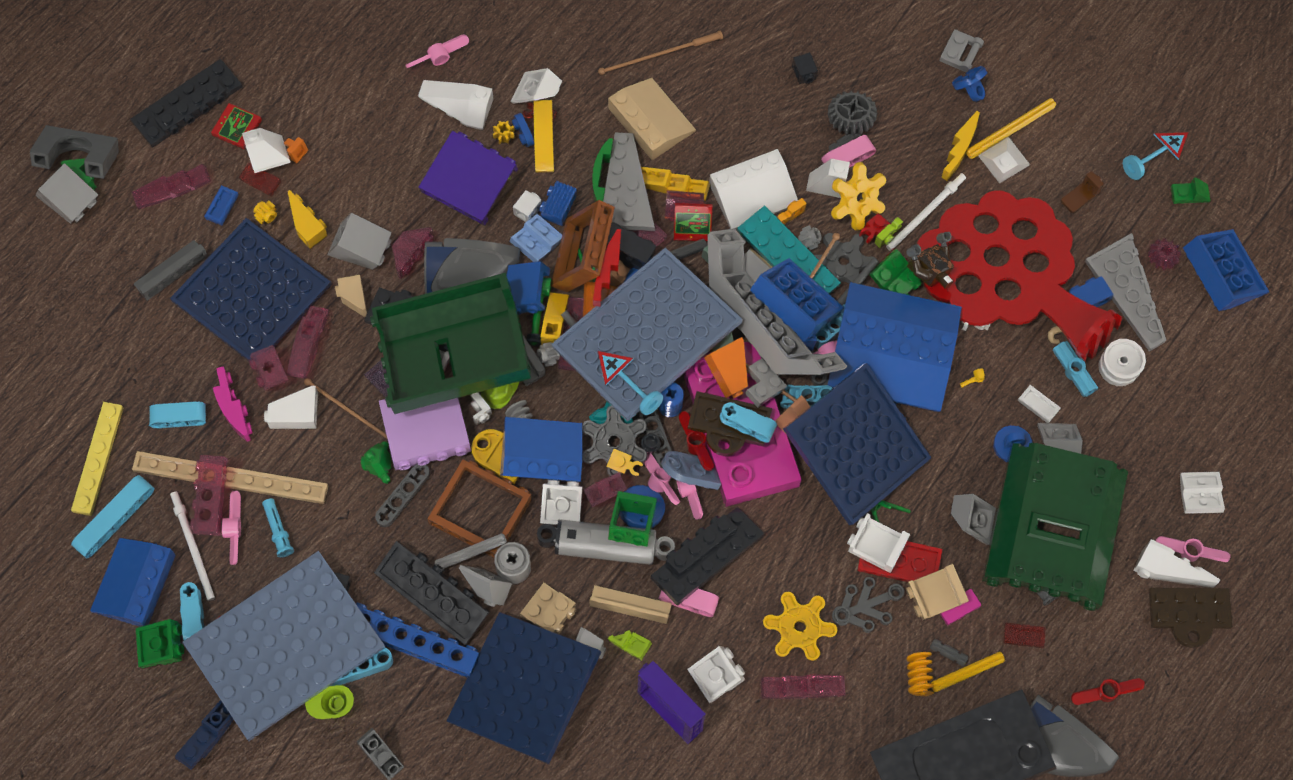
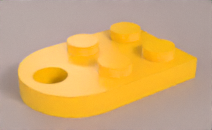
M494 429L480 432L472 442L471 450L474 460L480 466L515 484L519 477L500 475L503 433ZM486 440L488 446L486 448H479L477 446L478 442Z

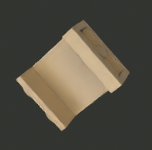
M953 564L907 583V594L910 599H914L916 604L914 606L915 613L922 620L969 601Z

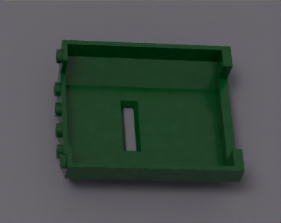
M506 273L372 308L373 316H370L372 326L377 328L381 341L378 342L380 353H383L384 356L381 358L383 369H386L387 372L384 374L386 385H389V388H387L388 396L385 397L387 407L391 408L394 414L531 378V369L518 312ZM447 344L453 377L445 379L439 345Z
M1013 443L1008 455L982 581L992 587L1001 586L1003 582H1007L1009 586L1016 588L1024 586L1028 587V590L1039 593L1044 591L1048 592V595L1052 597H1068L1069 601L1079 602L1078 605L1084 606L1083 608L1089 611L1098 610L1103 602L1128 471L1126 469L1119 470L1115 462L1039 443H1029L1028 447H1024L1020 443ZM1038 521L1080 531L1079 539L1037 529Z

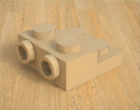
M543 583L521 611L520 616L535 626L560 634L565 626L563 623L567 618L570 620L575 614L576 603L561 592L558 593L546 583Z

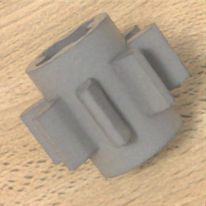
M809 225L802 228L798 239L806 248L809 247L812 250L818 247L822 236L817 228H811Z
M552 342L543 343L536 352L538 359L541 363H544L545 367L553 366L557 363L556 360L560 358V354L552 347Z

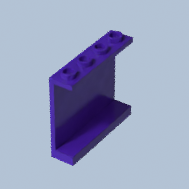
M452 131L419 185V189L423 194L485 226L488 222L487 214L513 171L516 173L518 171L516 162L510 157H501L500 153L492 148L489 150L484 148V145L477 140L471 141L467 139L468 136L462 132L456 133Z

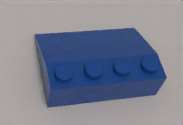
M1233 229L1196 236L1183 247L1187 258L1192 263L1218 311L1234 308L1269 293L1268 288Z
M790 258L760 274L750 289L757 299L761 300L771 312L781 318L784 324L793 329L805 341L817 334L844 309L841 304Z
M505 417L500 475L581 482L582 423Z
M119 538L90 612L139 627L149 625L176 556L172 549L153 543Z

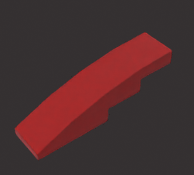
M621 229L616 230L606 248L600 276L596 277L593 306L601 307L602 289H610L611 271L619 270Z

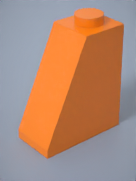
M741 337L704 357L725 398L732 395L734 399L743 394L742 390L748 387L744 340Z

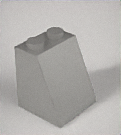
M65 163L38 189L35 195L70 224L74 220L78 222L85 215L83 211L87 207L91 209L98 202L96 200L98 194Z
M350 213L340 223L327 255L373 270L383 263L385 258L383 253L391 244L392 240L389 238L392 232Z

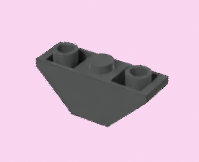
M373 728L356 741L364 754L388 780H391L404 768Z

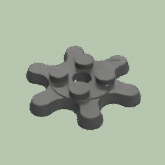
M827 233L823 237V243L826 247L829 246L833 239L832 233ZM855 234L849 242L841 243L836 240L822 264L840 282H847L850 285V282H853L875 257H867L861 254L860 248L864 245V237ZM814 255L818 260L822 257V255ZM846 258L849 260V263L841 265L838 260Z
M609 406L606 411L607 419L603 424H596L591 420H586L582 424V431L593 439L592 447L585 450L582 454V459L585 463L591 464L597 459H603L608 464L613 449L631 455V459L635 461H645L647 457L646 451L639 448L635 442L637 435L643 433L646 429L644 420L636 419L632 423L626 424L621 420L620 414L612 406ZM612 436H617L620 439V444L617 447H612L609 444V439ZM608 467L607 471L611 477L616 478L621 475V472Z

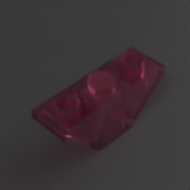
M427 227L404 231L392 245L398 278L402 279L404 275L409 274L413 263L422 257L425 242H433L434 234L432 228Z

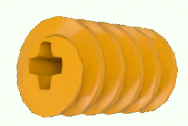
M917 652L907 656V662H909L907 665L909 670L907 676L910 678L908 685L911 686L908 692L912 695L929 696L934 694V692L928 691L929 688L934 687L933 684L928 683L929 680L933 679V676L927 675V673L933 671L932 668L927 667V665L932 664L931 660L926 659V657L932 656L930 652Z

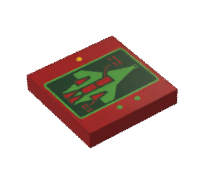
M228 103L211 134L214 137L245 149L246 145L242 133L257 129L262 119L258 115Z
M675 203L674 240L698 241L705 239V241H708V234L711 232L712 204Z

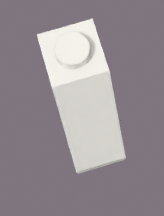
M830 159L809 174L806 191L841 198L840 194L832 189V183L837 178L846 182L850 162Z
M310 386L269 403L268 411L264 412V420L268 423L269 428L316 429L318 404L316 386Z

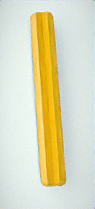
M997 652L932 681L931 684L934 685L932 689L934 692L943 690L1003 663L1005 658L1001 652Z

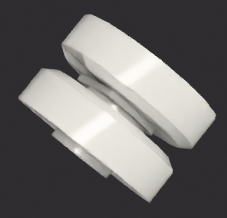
M1118 339L1111 342L1101 355L1098 363L1099 372L1109 384L1126 386L1133 383L1143 371L1146 358L1143 349L1135 341Z

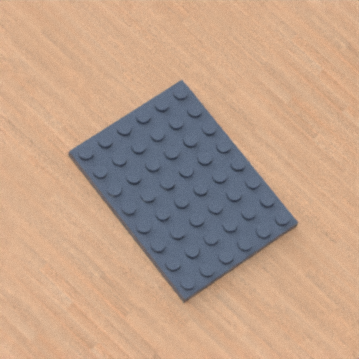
M664 248L601 301V307H594L551 345L626 421H629L640 411L639 407L643 398L619 375L605 385L598 351L634 358L622 372L646 395L653 391L661 393L742 323V318L670 251Z
M319 551L183 641V644L248 741L386 648Z

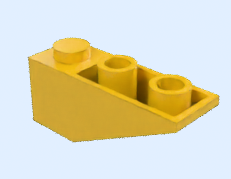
M289 190L288 196L297 235L311 249L327 236L325 230L327 226L321 219L317 220L314 217L315 213L309 206L305 207L302 204L303 200L297 193L294 195Z
M550 292L543 320L541 345L543 343H553L563 334L565 320L561 314L567 310L569 295Z

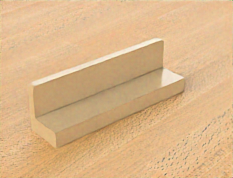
M595 585L590 597V606L664 624L668 622L672 604Z

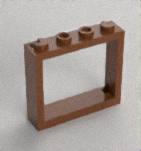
M598 200L566 219L551 282L552 287L567 293L600 276L614 214V206ZM590 224L581 265L574 269L583 228ZM576 226L579 227V231L575 230Z
M462 460L427 518L429 525L470 546L484 541L481 537L439 516L466 470L521 499L502 532L508 542L532 501L530 492L523 487L517 488L506 478L500 479L496 477V474L491 470L479 468L478 464L471 460L468 462ZM502 545L483 553L495 558L497 549Z

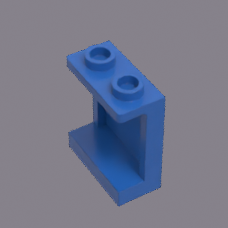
M541 261L508 265L507 277L518 315L545 310V306L540 302L543 276H549L550 268Z

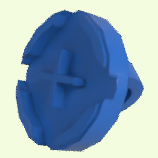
M983 66L975 67L968 70L965 74L966 76L960 75L954 79L952 85L955 90L965 88L973 101H980L985 97V90L980 79L987 74V71Z
M1010 425L1003 427L997 432L993 441L996 455L1007 462L1013 443H1020L1024 447H1028L1029 443H1032L1029 433L1019 426Z

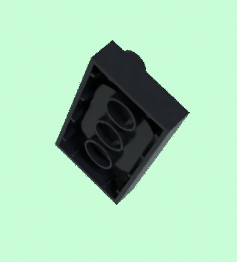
M1022 689L870 752L881 780H1030L1057 769Z

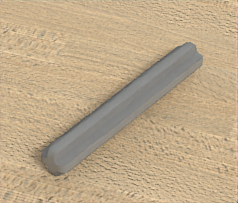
M499 534L435 561V564L444 569L503 545L507 540L504 534Z

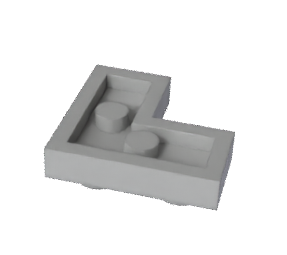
M762 358L750 365L746 370L757 384L747 389L745 394L757 408L783 392L787 387Z

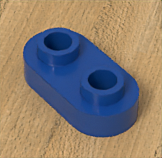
M522 113L514 115L512 124L515 130L520 132L519 139L521 144L527 147L535 145L533 136Z

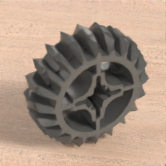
M850 90L849 93L843 91L842 95L837 94L836 98H832L828 106L830 124H833L834 129L838 128L839 133L844 131L846 135L852 132L853 136L856 132L860 135L863 131L868 132L877 118L875 102L872 101L871 97H866V93L861 95L859 90L856 93Z

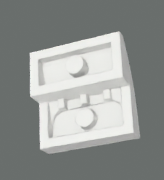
M1189 472L1180 474L1184 513L1224 512L1225 506L1221 493L1223 486L1219 472Z

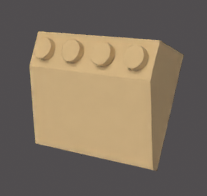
M653 78L625 87L608 98L609 110L629 133H633L635 141L652 161L696 132V129Z

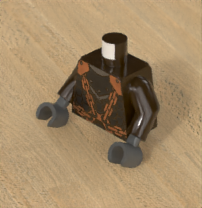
M950 232L937 235L936 239L938 243H941V246L937 244L921 251L920 245L915 244L906 251L907 255L912 257L907 267L928 286L939 282L946 289L953 283V280L948 275L954 267L949 256V246L946 243L952 238Z

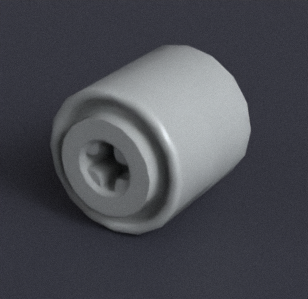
M508 542L497 549L494 558L497 575L512 584H519L526 580L531 572L528 550L517 542ZM509 557H517L516 563H508Z

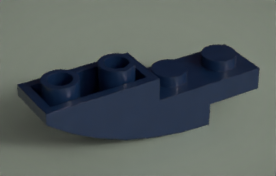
M221 700L201 721V726L175 755L176 760L191 770L202 757L205 758L234 720Z

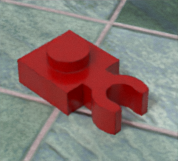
M878 213L866 223L859 236L868 235L869 237L866 242L870 243L873 237L877 236L890 223Z

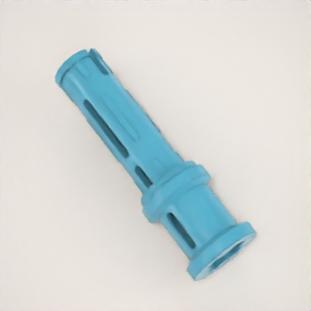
M266 499L262 502L273 533L272 542L275 543L278 550L277 557L289 556L294 552V548L291 547L288 539L289 533L284 531L274 499Z

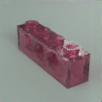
M200 455V460H197L196 471H198V479L194 483V490L197 492L196 499H193L192 509L195 510L190 524L193 534L221 536L228 458L224 456ZM213 471L214 478L211 481H207V473ZM211 490L212 498L206 501L204 495L207 491ZM206 510H209L211 513L208 520H204L202 517Z

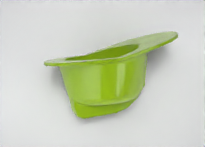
M519 382L482 391L481 396L490 408L500 409L511 400L518 388Z
M329 686L305 702V706L310 716L316 719L339 718L350 712L353 707L354 697L350 689L345 686Z

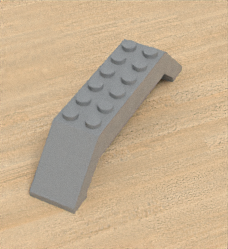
M736 229L710 232L708 234L709 289L742 318V323L737 328L742 331L747 340L758 351V354L769 365L770 369L775 374L821 375L844 370L847 365L836 352L812 354L793 329L784 324L781 318L771 312L750 291L755 282L745 271L743 247L745 240Z

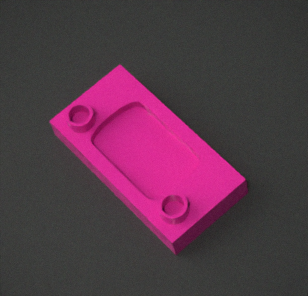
M749 341L744 342L746 363L752 365L760 360L761 356ZM712 351L707 352L683 373L692 403H694L696 391L725 397L704 359ZM747 372L748 387L742 390L743 394L734 398V400L754 404L745 393L747 389L757 384V382ZM774 397L761 405L772 408L770 419L775 421L780 416ZM778 426L770 442H765L764 447L744 442L742 449L732 456H721L714 453L706 441L708 453L721 482L719 488L725 507L800 487L801 477L788 437ZM725 441L718 444L723 450L729 448V444Z

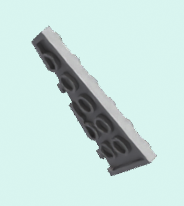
M615 132L603 202L615 207L612 222L619 224L621 228L625 230L655 231L633 133Z
M1131 233L1088 257L1085 263L1096 278L1100 276L1104 278L1114 294L1111 298L1148 351H1151L1165 343L1166 337L1160 319H1158L1155 310L1156 306L1154 301H1152L1150 287L1138 257V250L1133 242V234Z

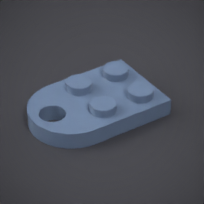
M670 451L662 459L661 465L664 471L675 480L689 485L716 490L721 485L715 467L711 471L705 470L698 456Z

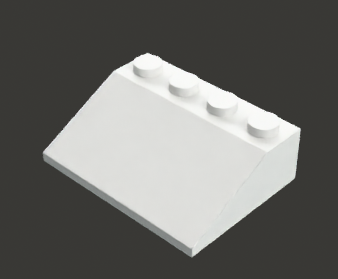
M778 149L710 174V187L730 229H737L764 205L773 214L787 210L788 205L794 200L798 201L787 167Z

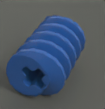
M673 382L661 392L664 398L658 407L659 412L663 416L670 418L677 416L681 412L684 395L680 385Z

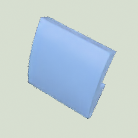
M536 214L524 224L520 231L511 237L510 242L515 247H518L531 261L538 262L546 258L560 244L562 234Z

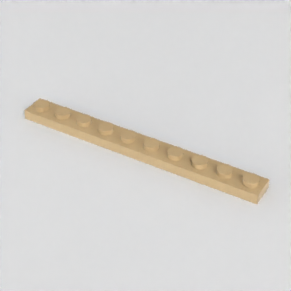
M139 451L136 453L132 468L133 472L319 504H324L328 490L327 483Z

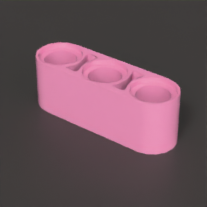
M862 135L828 152L821 160L823 163L830 159L850 162V168L855 163L862 162L874 155L876 148L867 135Z
M698 589L677 607L703 616L713 617L719 597L713 593ZM661 590L659 599L664 602L672 603L671 605L677 606Z

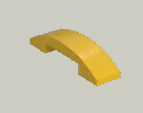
M552 100L534 101L536 173L554 172Z

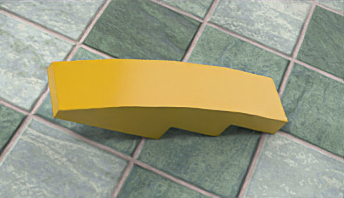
M976 111L955 134L952 142L954 147L949 152L947 158L949 164L944 168L942 174L944 180L948 181L966 155L976 130L980 112Z
M641 167L646 189L706 201L710 187L709 181L691 179L689 175L672 174L670 170Z

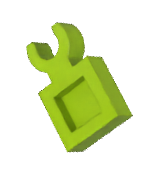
M897 217L876 236L875 244L879 248L884 244L888 245L894 238L893 234L902 227L903 221Z

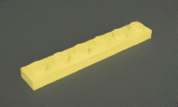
M103 402L71 511L73 513L88 516L93 514L123 412L122 405Z

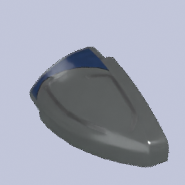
M445 238L444 247L443 242H425V294L502 273L507 275L508 265L520 264V249L501 243L469 239Z
M1037 695L1030 704V708L1057 768L1047 773L1065 777H1086L1110 771L1119 759V756L1095 733L1061 706L1057 705L1051 712L1050 710L1054 705L1040 695Z

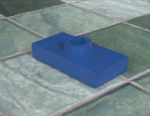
M221 185L204 216L205 219L222 226L239 196L238 192Z

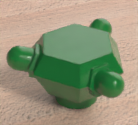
M383 441L381 444L378 443L371 447L361 457V466L363 470L369 471L370 474L377 476L383 483L387 484L390 482L388 472L391 469V455L387 451L389 448L388 442Z

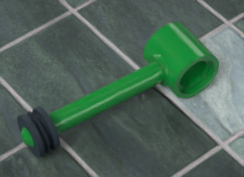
M543 277L540 300L542 304L543 297H549L552 278ZM538 311L533 315L531 333L527 334L526 340L529 345H541L539 328L542 311Z

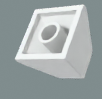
M548 68L525 72L511 103L515 104L553 97L559 92L562 80Z
M262 128L242 133L254 173L290 163L282 135Z
M1009 137L978 155L999 183L1030 165Z

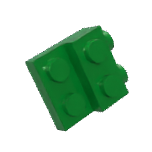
M898 249L893 250L869 274L881 289L909 295L908 292L911 289L915 290L922 284L921 279L916 277L907 267L909 263Z
M168 619L136 628L138 667L146 668L158 664L167 665L182 661L185 649L183 644L180 643L182 626L178 621Z

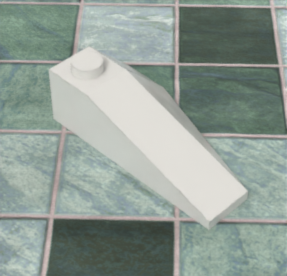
M423 80L418 97L433 107L443 110L448 116L456 118L464 126L483 130L493 102V91L491 88L475 84Z
M1152 539L1142 550L1133 570L1140 577L1146 579L1150 578L1214 588L1220 581L1219 578L1203 568L1191 566L1190 560L1187 558H1178L1174 555V550Z

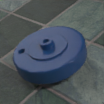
M635 485L624 491L626 493L657 498L652 528L661 522L665 512V502L658 492L645 485ZM620 510L619 516L628 526L646 528L648 515Z

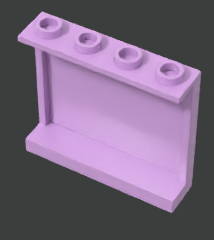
M458 398L394 414L392 409L387 407L385 399L379 401L395 470H407L416 464L423 466L431 461H443L451 456H463L467 452H471Z

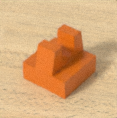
M299 137L295 141L288 138L284 142V145L288 147L286 150L288 155L295 163H298L309 151L304 140Z

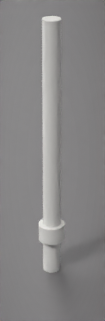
M961 173L952 182L950 181L944 187L945 189L886 246L887 249L892 251L950 194L952 195L958 189L957 187L966 179L965 175Z
M172 492L170 495L174 504L173 510L175 516L179 518L208 601L214 600L215 596L186 517L185 505H182L178 492Z

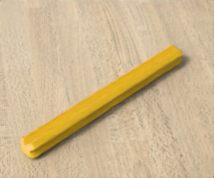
M1049 98L967 149V156L970 159L975 158L1054 109L1056 102Z

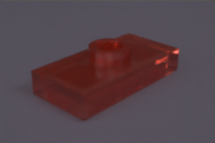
M250 163L247 164L239 176L241 181L272 196L281 182L279 178L266 171L254 173Z
M1005 623L1003 644L1044 648L1045 627Z

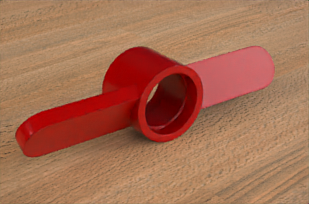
M684 411L680 413L679 421L687 435V450L691 454L698 456L705 470L711 471L714 468V463L706 449V436L703 432L688 429L691 415ZM696 440L702 442V443L699 444V445H693V444H691V442L696 441Z
M1140 678L1120 683L1107 679L1096 688L1073 693L1071 701L1075 705L1098 700L1112 702L1118 695L1142 690L1145 687V682ZM1102 686H1112L1115 695L1113 697L1106 696L1103 693Z

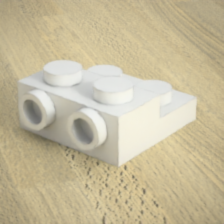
M548 480V483H544L540 523L558 524V519L580 522L583 486H579V482L567 481V485L559 484V480Z
M718 646L687 669L709 703H712L727 691H731L745 680L743 677L745 671L739 664L735 665L732 660L734 655L728 647Z

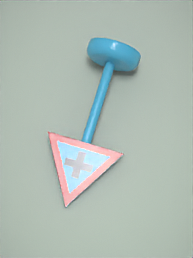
M1189 132L1154 133V136L1164 146L1142 160L1134 155L1125 157L1122 163L1125 173L1131 179H1140L1145 173L1143 164L1167 149L1179 160Z
M598 351L605 385L610 383L617 375L621 376L643 398L639 407L641 413L644 415L653 413L662 403L663 395L658 391H653L646 395L622 372L634 358Z

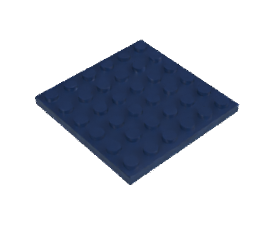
M245 218L174 293L170 300L257 367L332 284L331 281L249 219Z
M867 363L861 365L783 428L848 525H853L931 459V456Z
M499 612L479 653L480 655L470 677L468 676L447 722L549 764L602 652L596 648Z

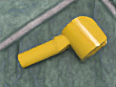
M974 370V377L960 383L961 388L974 382H983L985 379L984 370Z

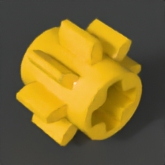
M499 121L497 126H493V138H498L499 144L502 142L509 144V140L515 138L513 133L515 128L509 125V121Z
M269 200L267 203L259 202L254 208L255 219L261 224L264 221L268 224L271 223L277 216L275 205Z

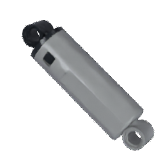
M558 519L557 528L551 524H543L537 530L539 545L544 548L555 546V555L652 565L654 556L666 561L668 553L675 550V543L670 537L664 536L656 539V530L651 529L647 547L608 540L610 525ZM625 527V528H630V529H636V530L645 531L644 528ZM544 533L552 534L550 539L542 538ZM666 545L670 550L662 552L660 546Z

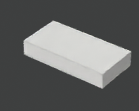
M1031 385L1018 399L1021 404L1046 423H1049L1061 409Z

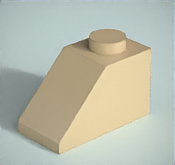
M360 275L338 278V286H335L337 297H341L343 304L366 317L367 309Z

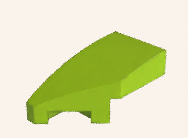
M630 630L624 634L612 635L608 638L611 643L641 661L652 645L651 641L634 632L631 633Z

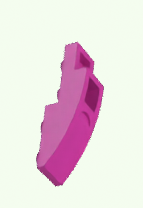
M224 366L216 368L220 386L213 387V391L219 407L237 434L245 441H251L249 434H252L250 422L246 423L245 418L248 416L247 407L242 405L240 399L237 400L234 389L231 390L230 384L233 383L230 372H226Z

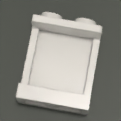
M867 513L865 518H860L856 526L859 529L857 534L852 533L847 543L850 545L848 552L891 573L910 534L905 531L901 534L871 519V515Z

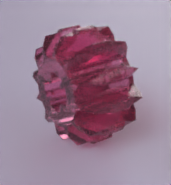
M1165 237L1162 241L1158 239L1155 241V244H1151L1148 256L1151 257L1150 263H1156L1155 268L1161 266L1163 270L1167 267L1171 269L1174 267V264L1179 262L1181 251H1178L1179 245H1173V240L1167 242Z

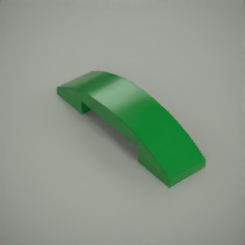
M609 138L604 143L594 163L592 184L595 202L598 200L603 201L605 188L599 187L603 162L610 163L613 138Z

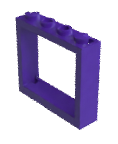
M654 661L650 664L645 663L638 671L640 674L638 675L637 693L689 744L703 731L706 714Z

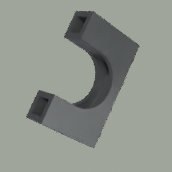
M46 125L30 150L31 165L50 169L60 154L70 150H80L89 153L84 160L86 176L104 179L119 153L118 138Z

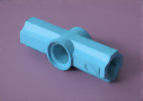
M1068 341L1062 342L1053 348L1052 351L1065 369L1066 377L1074 382L1083 397L1091 395L1098 389L1086 370L1085 362L1078 358ZM1071 367H1077L1079 371H1074Z

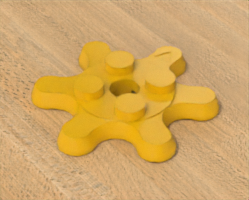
M862 162L854 164L853 176L849 181L845 182L837 178L832 183V189L840 194L841 200L832 209L831 215L833 219L839 220L849 214L852 218L851 227L854 230L864 228L865 217L871 211L875 214H880L885 210L884 203L879 201L877 197L879 189L886 183V178L883 174L877 173L868 179L866 176V166ZM861 192L863 199L857 201V196Z
M783 593L781 603L784 606V612L779 616L767 615L763 620L765 628L777 630L781 635V640L776 645L775 652L778 656L784 657L789 654L792 648L799 647L804 651L807 659L814 661L820 656V651L816 645L817 639L822 636L833 637L837 634V627L834 623L823 622L820 619L819 613L825 606V600L821 596H814L808 604L801 605L796 601L793 593ZM795 623H804L805 630L803 632L797 631L794 628Z

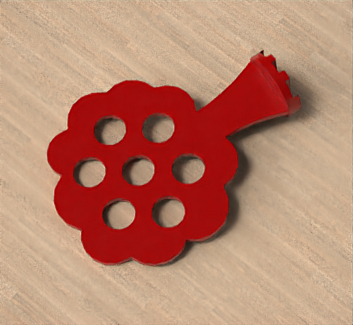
M1005 191L988 192L981 198L978 205L964 203L947 209L941 216L939 228L929 230L917 242L921 247V251L937 244L941 246V243H938L936 239L937 235L950 232L952 238L949 242H946L947 245L953 242H961L970 249V255L964 261L951 260L954 267L948 275L953 280L951 286L945 289L939 282L931 286L924 283L927 292L935 299L961 306L960 320L964 323L967 322L968 325L984 326L998 319L1009 324L1022 325L1030 323L1042 312L1059 327L1075 349L1076 355L1085 362L1087 357L1093 359L1096 356L1099 346L1104 349L1109 343L1112 329L1116 328L1118 330L1121 325L1122 316L1114 310L1106 311L1088 304L1060 287L1072 277L1075 269L1074 258L1070 253L1073 237L1070 229L1063 222L1055 218L1054 211L1048 203L1039 198L1028 197L1017 200ZM980 215H990L997 220L999 227L993 233L983 234L974 228L973 221ZM1018 221H1029L1036 226L1037 234L1031 239H1019L1013 234L1012 226ZM992 247H1000L1008 253L1009 261L1003 266H992L984 259L986 250ZM1029 253H1040L1047 258L1049 265L1042 272H1031L1023 264L1024 257ZM962 275H973L980 280L981 288L974 294H964L957 289L956 280ZM1009 280L1015 282L1021 292L1013 300H1003L996 294L995 286L1001 281Z

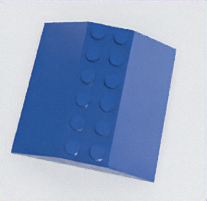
M850 282L835 352L847 367L844 370L830 372L827 385L834 388L861 365L867 363L893 402L941 412L951 370L962 307Z

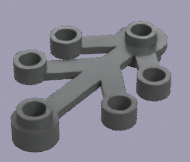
M866 577L863 581V590L857 605L849 608L852 597H855L858 591L855 585L850 584L845 589L846 595L842 606H838L833 610L832 619L837 625L844 626L850 623L861 627L865 633H871L875 626L873 621H864L853 615L862 613L880 620L883 625H889L892 621V615L888 612H880L872 607L889 600H901L904 595V588L900 584H893L889 587L888 592L867 600L871 589L875 586V580L872 577ZM866 581H871L873 585L867 586ZM853 588L855 593L850 594L848 589ZM892 591H897L899 596H893ZM843 613L845 618L840 619L838 614ZM883 616H888L890 621L885 622ZM869 623L872 628L866 629L865 624Z

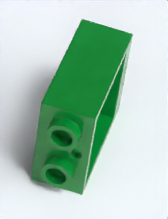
M618 491L609 526L608 540L647 547L655 516L657 498ZM620 510L648 515L645 531L617 526Z

